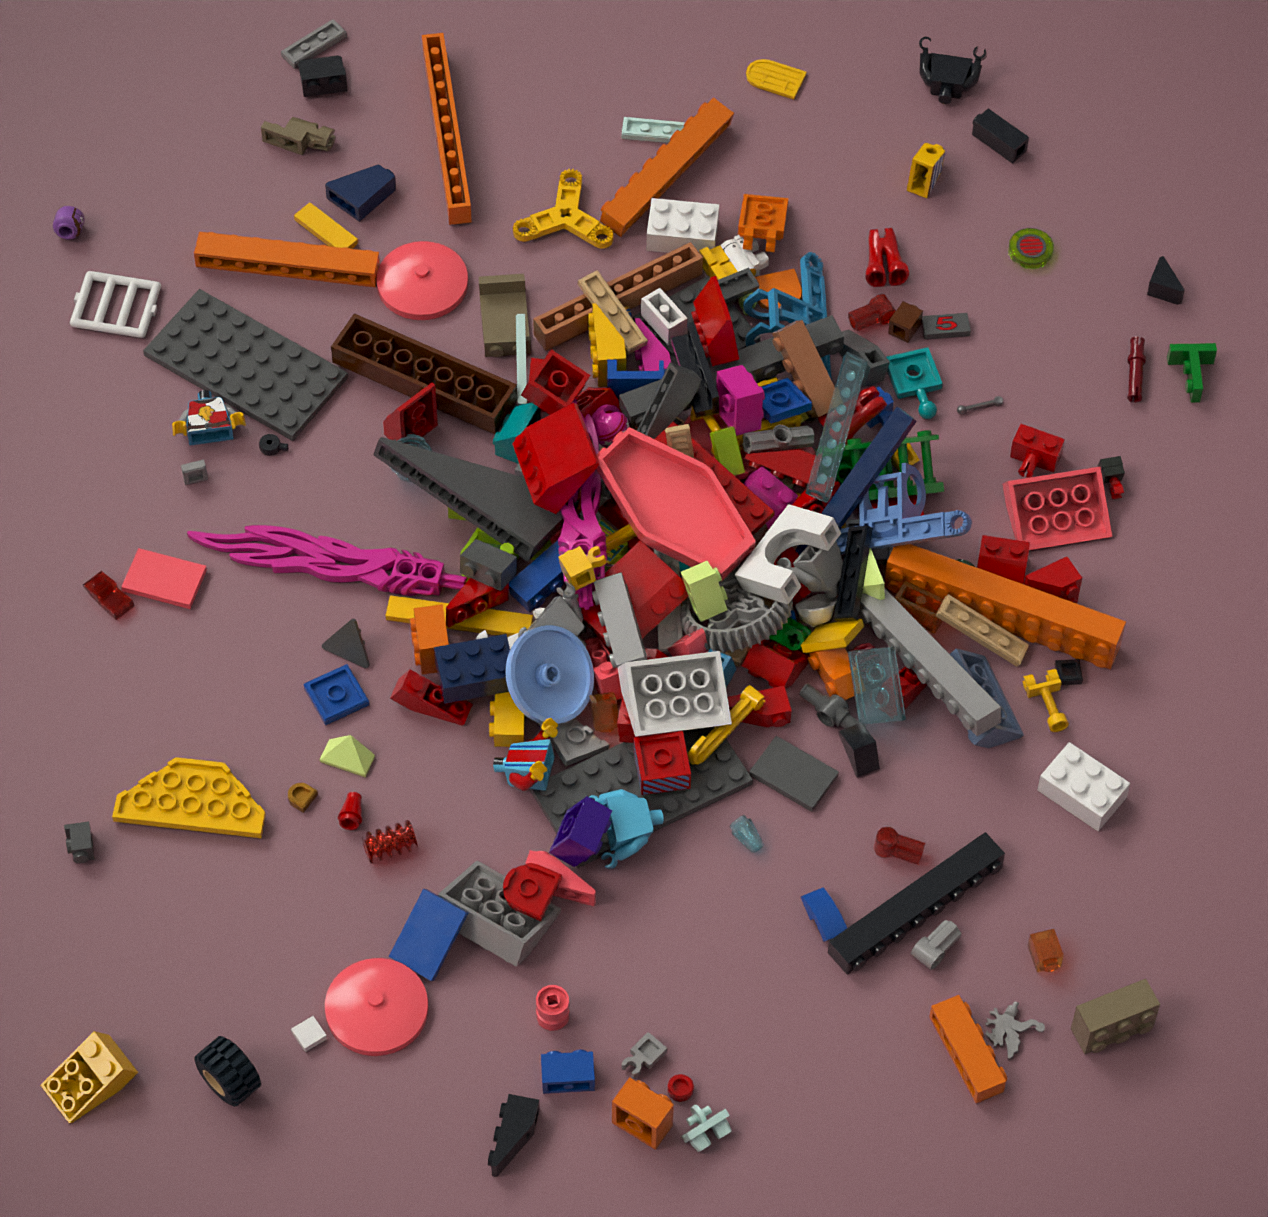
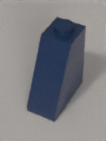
M377 164L327 182L325 184L326 198L360 222L396 190L395 175L391 170Z

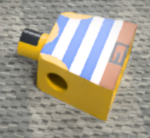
M924 143L913 157L907 191L928 198L942 171L945 150L941 145ZM924 172H927V173L925 174V176H924V177H926V179H924V178L922 177V174H923Z

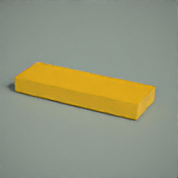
M310 202L294 215V220L327 246L348 247L352 249L358 244V238Z

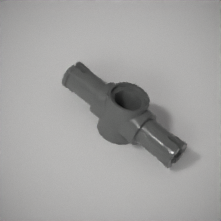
M809 683L805 684L801 689L799 696L815 706L817 717L826 726L833 727L836 725L846 729L861 723L850 715L849 706L842 697L835 694L831 697L827 694L823 695Z

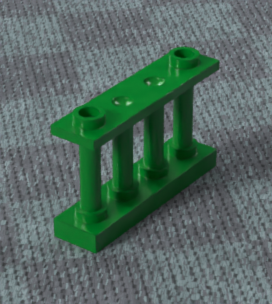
M931 430L918 431L917 436L906 437L898 447L900 472H902V463L909 464L907 443L921 442L924 471L923 481L926 494L944 492L943 482L936 481V477L933 476L930 441L939 440V435L932 434ZM861 438L848 439L847 444L841 445L842 450H851L852 469L861 458L860 449L868 448L872 441L862 442ZM884 467L879 476L886 475V467ZM909 476L907 480L908 496L918 495L917 486L913 484V480H910ZM884 482L883 486H888L889 488L888 498L897 497V486L890 487V483ZM877 487L869 489L870 500L878 499Z

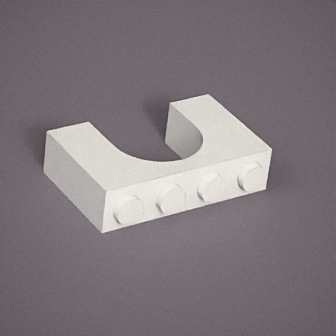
M788 504L738 569L735 576L744 591L789 604L801 588V585L794 571L774 565L777 557L783 551L795 545H810L829 551L841 535V532L833 517Z

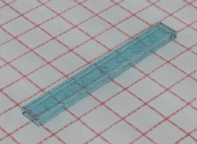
M846 352L843 357L805 492L825 503L831 498L868 363L867 360L849 352Z

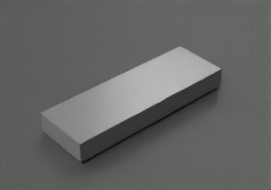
M332 19L282 50L281 56L296 69L298 68L299 61L314 58L346 38L347 33Z

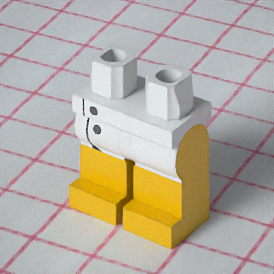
M740 235L710 250L708 247L699 250L700 255L703 257V270L710 278L716 276L717 280L748 267L754 277L760 276V270L769 265V258L765 252L756 255L752 253L759 250L756 238H753L752 250L743 249L744 239Z

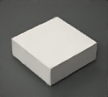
M314 1016L291 1029L292 1034L305 1052L327 1040V1035Z

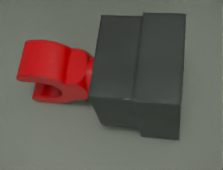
M1121 456L1100 459L1098 467H1101L1103 484L1110 483V493L1113 500L1122 498L1121 493H1124V489L1120 481L1123 479L1125 471Z

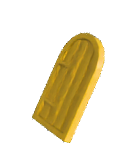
M766 59L750 63L746 70L747 81L752 86L793 100L807 74L806 71Z

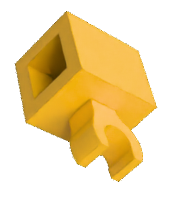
M580 546L558 556L561 570L568 582L575 587V591L595 582L596 578L593 568L606 564L604 555L596 558V556L601 554L599 546L591 548L587 556Z

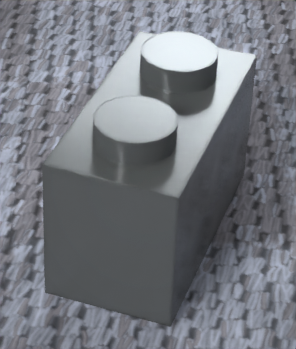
M475 539L460 555L461 574L499 591L516 576L517 557Z

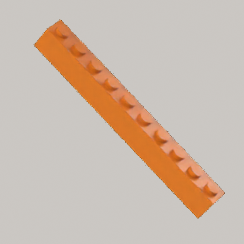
M444 33L422 35V51L449 225L471 223V203Z

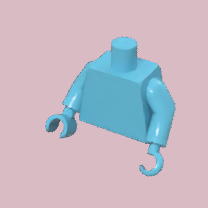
M623 789L600 794L599 798L596 795L589 796L591 799H595L598 803L612 810L609 818L611 825L607 830V836L611 851L615 850V853L606 852L601 857L602 860L612 857V862L605 866L608 869L615 868L618 860L622 861L637 853L648 843V838L653 833V825L663 824L664 817L661 809L649 811L645 798H638L637 795Z

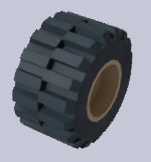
M218 1036L194 1057L196 1067L207 1085L219 1098L231 1106L237 1107L261 1086L259 1074L249 1058L235 1043L223 1036Z

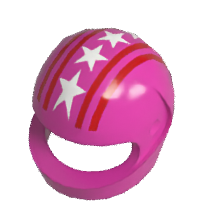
M614 405L599 407L591 417L597 432L598 442L606 448L613 443L614 437L619 432H625L629 427L631 428L628 418ZM612 410L613 413H606V411Z

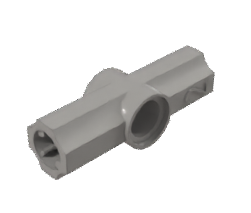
M777 425L773 430L748 432L742 437L744 452L748 454L812 447L814 444V432L808 426L788 428L784 425Z

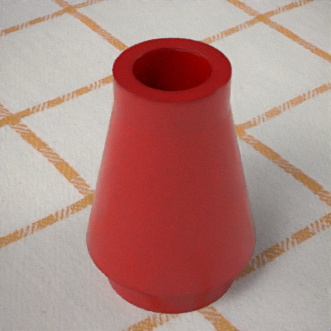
M349 792L347 794V798L338 814L339 825L346 830H355L362 823V796L357 792Z

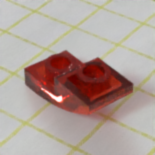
M100 571L83 584V587L92 598L115 620L135 606L133 600L118 589L116 582L103 571Z

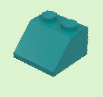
M532 402L515 406L512 413L506 415L502 430L500 432L497 431L493 438L495 455L514 463H519L512 443L526 427L541 420L540 408Z

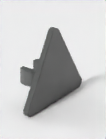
M354 618L322 644L324 650L363 668L370 666L364 647L365 641L362 640L361 629H359Z

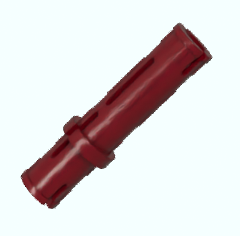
M1139 336L1130 339V354L1127 358L1129 364L1127 399L1132 402V397L1134 396V403L1140 402L1143 397V365L1146 363V356L1144 355L1145 339L1141 337L1140 343H1138Z

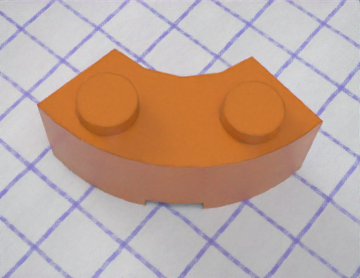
M845 647L809 652V664L813 670H817L830 697L835 694L847 700L867 690L860 668L851 660Z

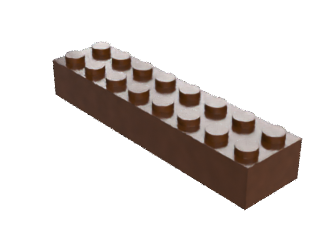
M355 313L331 345L332 363L411 398L430 383H434L438 410L492 434H496L506 415L510 413L518 401L517 384Z

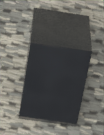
M1159 257L1149 282L1147 295L1176 305L1182 304L1185 289L1165 257Z
M862 723L838 731L856 778L880 769L876 741Z

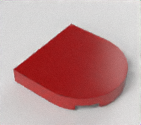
M526 863V865L513 868L508 872L503 882L505 900L515 911L541 921L563 878L562 874L534 863Z

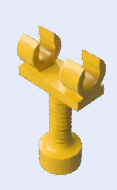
M1047 670L1048 675H1045L1047 682L1036 684L1032 674L1023 676L1024 680L1022 683L1027 692V697L1031 698L1042 695L1050 715L1047 719L1050 731L1059 732L1067 728L1069 723L1066 715L1059 713L1051 694L1052 692L1060 691L1061 680L1057 670Z

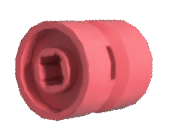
M548 985L537 993L536 1018L539 1025L544 1029L555 1031L563 1028L568 1023L569 996L566 990L560 986Z

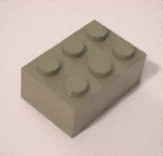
M1143 979L1076 1006L1071 1030L1084 1054L1092 1051L1093 1053H1098L1109 1044L1114 1042L1120 1044L1134 1034H1145L1152 1030L1160 1003L1148 981Z

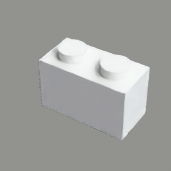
M661 288L641 298V316L667 345L671 344L672 337L687 334V317Z

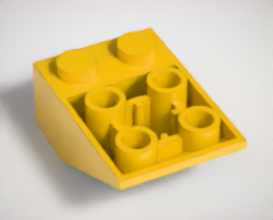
M592 303V313H588L589 341H591L590 354L593 361L592 374L593 378L598 380V387H607V360H617V371H626L624 338L598 305Z
M94 1031L40 1086L68 1123L71 1124L119 1092L138 1071L110 1035Z

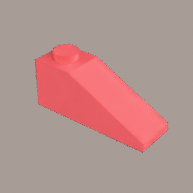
M529 851L526 863L538 864L562 874L563 878L554 896L595 906V889L555 856L545 851Z

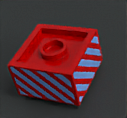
M683 731L634 737L633 753L641 795L691 789V771Z

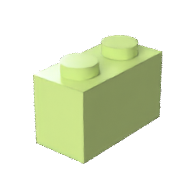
M705 561L681 572L692 608L701 622L727 611L725 600L728 597L723 586L720 587L719 585L722 578L717 568H712L709 562Z

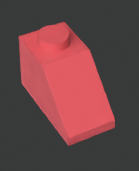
M702 628L689 635H684L667 648L673 657L709 651L705 647L707 639Z

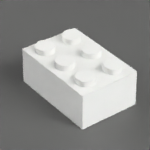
M652 198L647 228L646 251L669 253L690 242L698 252L705 247H708L709 250L716 246L719 222V204Z
M1069 742L1040 775L1037 790L1099 831L1127 798L1130 782Z

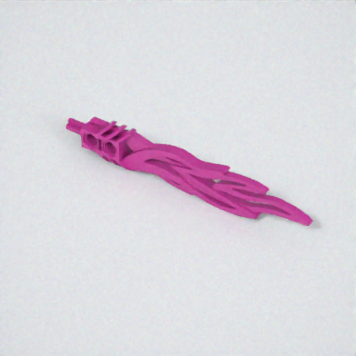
M581 413L597 455L600 448L594 422L589 414L584 419ZM597 470L581 486V509L584 520L578 517L574 508L580 488L568 500V506L565 504L560 509L564 523L561 535L558 538L559 555H563L566 551L580 546L587 556L591 548L599 546L601 554L596 556V558L604 555L607 562L606 533L602 531L596 519L602 491L601 476ZM605 565L593 568L596 580L605 578ZM594 582L575 591V594H578L580 608L584 607L585 610H588L590 606H593L592 591L596 590Z
M267 525L245 526V533L240 534L187 531V535L192 541L216 551L258 552L230 553L229 555L232 561L244 565L272 568L274 573L303 572L328 582L361 581L377 588L378 591L402 594L404 596H414L417 594L440 596L442 587L460 590L467 581V577L445 573L444 563L438 560L423 558L418 552H413L414 556H412L407 550H401L402 554H400L395 548L359 549L335 538L318 536L317 539L304 532L285 527ZM250 541H262V542H265V543L272 544V545H274V546L266 545V544H258V543H241V544H233V545H232V544H221V543H239V542H250ZM292 553H295V554H297V555H300V556L287 557V556L291 555ZM334 560L353 565H339ZM393 568L391 575L388 576L385 571Z

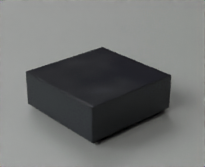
M1080 659L1055 660V669L1058 672L1061 685L1082 684L1083 677Z

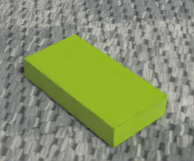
M730 426L710 432L716 460L734 476L745 473L734 427Z

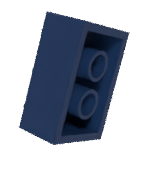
M507 634L434 647L435 665L444 704L509 692L506 682V662L510 652Z

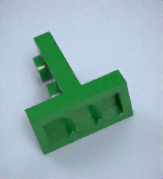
M1216 343L1169 345L1167 364L1183 365V373L1188 376L1185 390L1186 393H1190L1191 403H1200L1203 392L1200 365L1214 364L1217 353Z

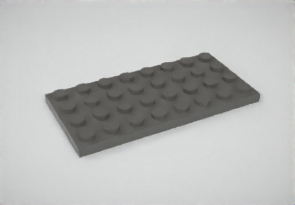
M201 289L189 299L143 350L145 357L197 387L209 390L213 396L221 397L225 403L291 441L296 439L348 379V372Z
M715 727L683 731L687 753L701 736L706 737ZM725 739L704 762L693 765L689 762L691 789L641 795L633 753V743L623 742L549 777L546 790L530 789L556 834L566 811L583 798L591 795H596L599 798L600 794L619 789L635 794L638 798H645L649 811L662 810L664 821L663 824L653 825V832L752 785L753 779L728 740ZM607 832L601 837L600 841L603 843L599 852L596 855H591L586 862L578 864L576 866L577 869L601 858L606 852L611 853L615 851H611Z

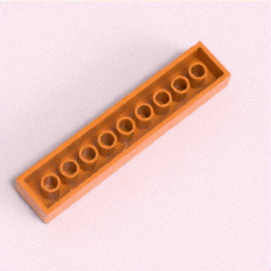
M912 544L894 546L887 561L884 588L889 589L893 593L909 596L915 601L931 604L937 609L940 608L944 598L949 594L1011 634L1022 637L1028 642L1047 646L1050 650L1069 654L1075 659L1091 662L1100 668L1110 670L1121 646L1126 621Z

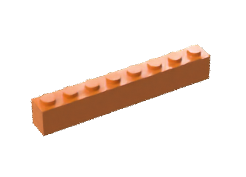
M714 97L708 103L704 102L698 109L696 116H690L685 122L684 128L681 131L676 130L671 136L670 142L667 145L663 144L658 149L656 156L653 159L649 158L644 163L643 169L631 176L629 184L626 187L621 186L612 201L608 200L601 208L600 222L610 227L614 233L622 237L650 208L651 199H659L731 125L734 112Z
M199 231L194 250L196 267L375 288L377 271L380 266L379 252L372 250H357L348 247H331L303 242L296 243L261 239L259 237H243L234 234H217L214 232Z

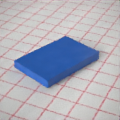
M423 889L389 957L406 965L428 980L434 981L469 913L428 889Z

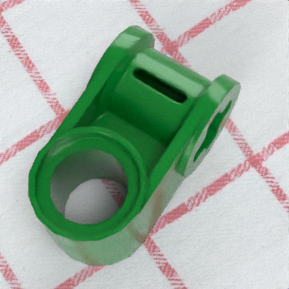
M789 617L787 618L788 623L783 624V629L777 630V635H770L769 639L782 644L790 650H798L802 648L801 644L811 634V631L807 626Z

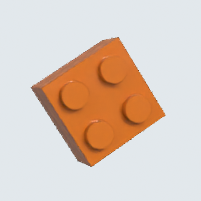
M443 604L414 608V618H410L415 665L421 667L422 675L437 673L434 647L449 645Z
M629 1077L612 1101V1123L656 1150L673 1126L674 1104L666 1095H658L651 1091L649 1086L643 1081H635Z

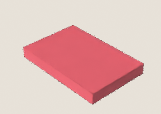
M138 548L121 588L123 592L191 609L207 568L205 565Z

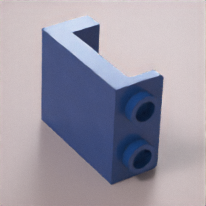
M607 360V388H611L619 400V395L661 380L666 371L664 369V360H659L658 371H617V360Z

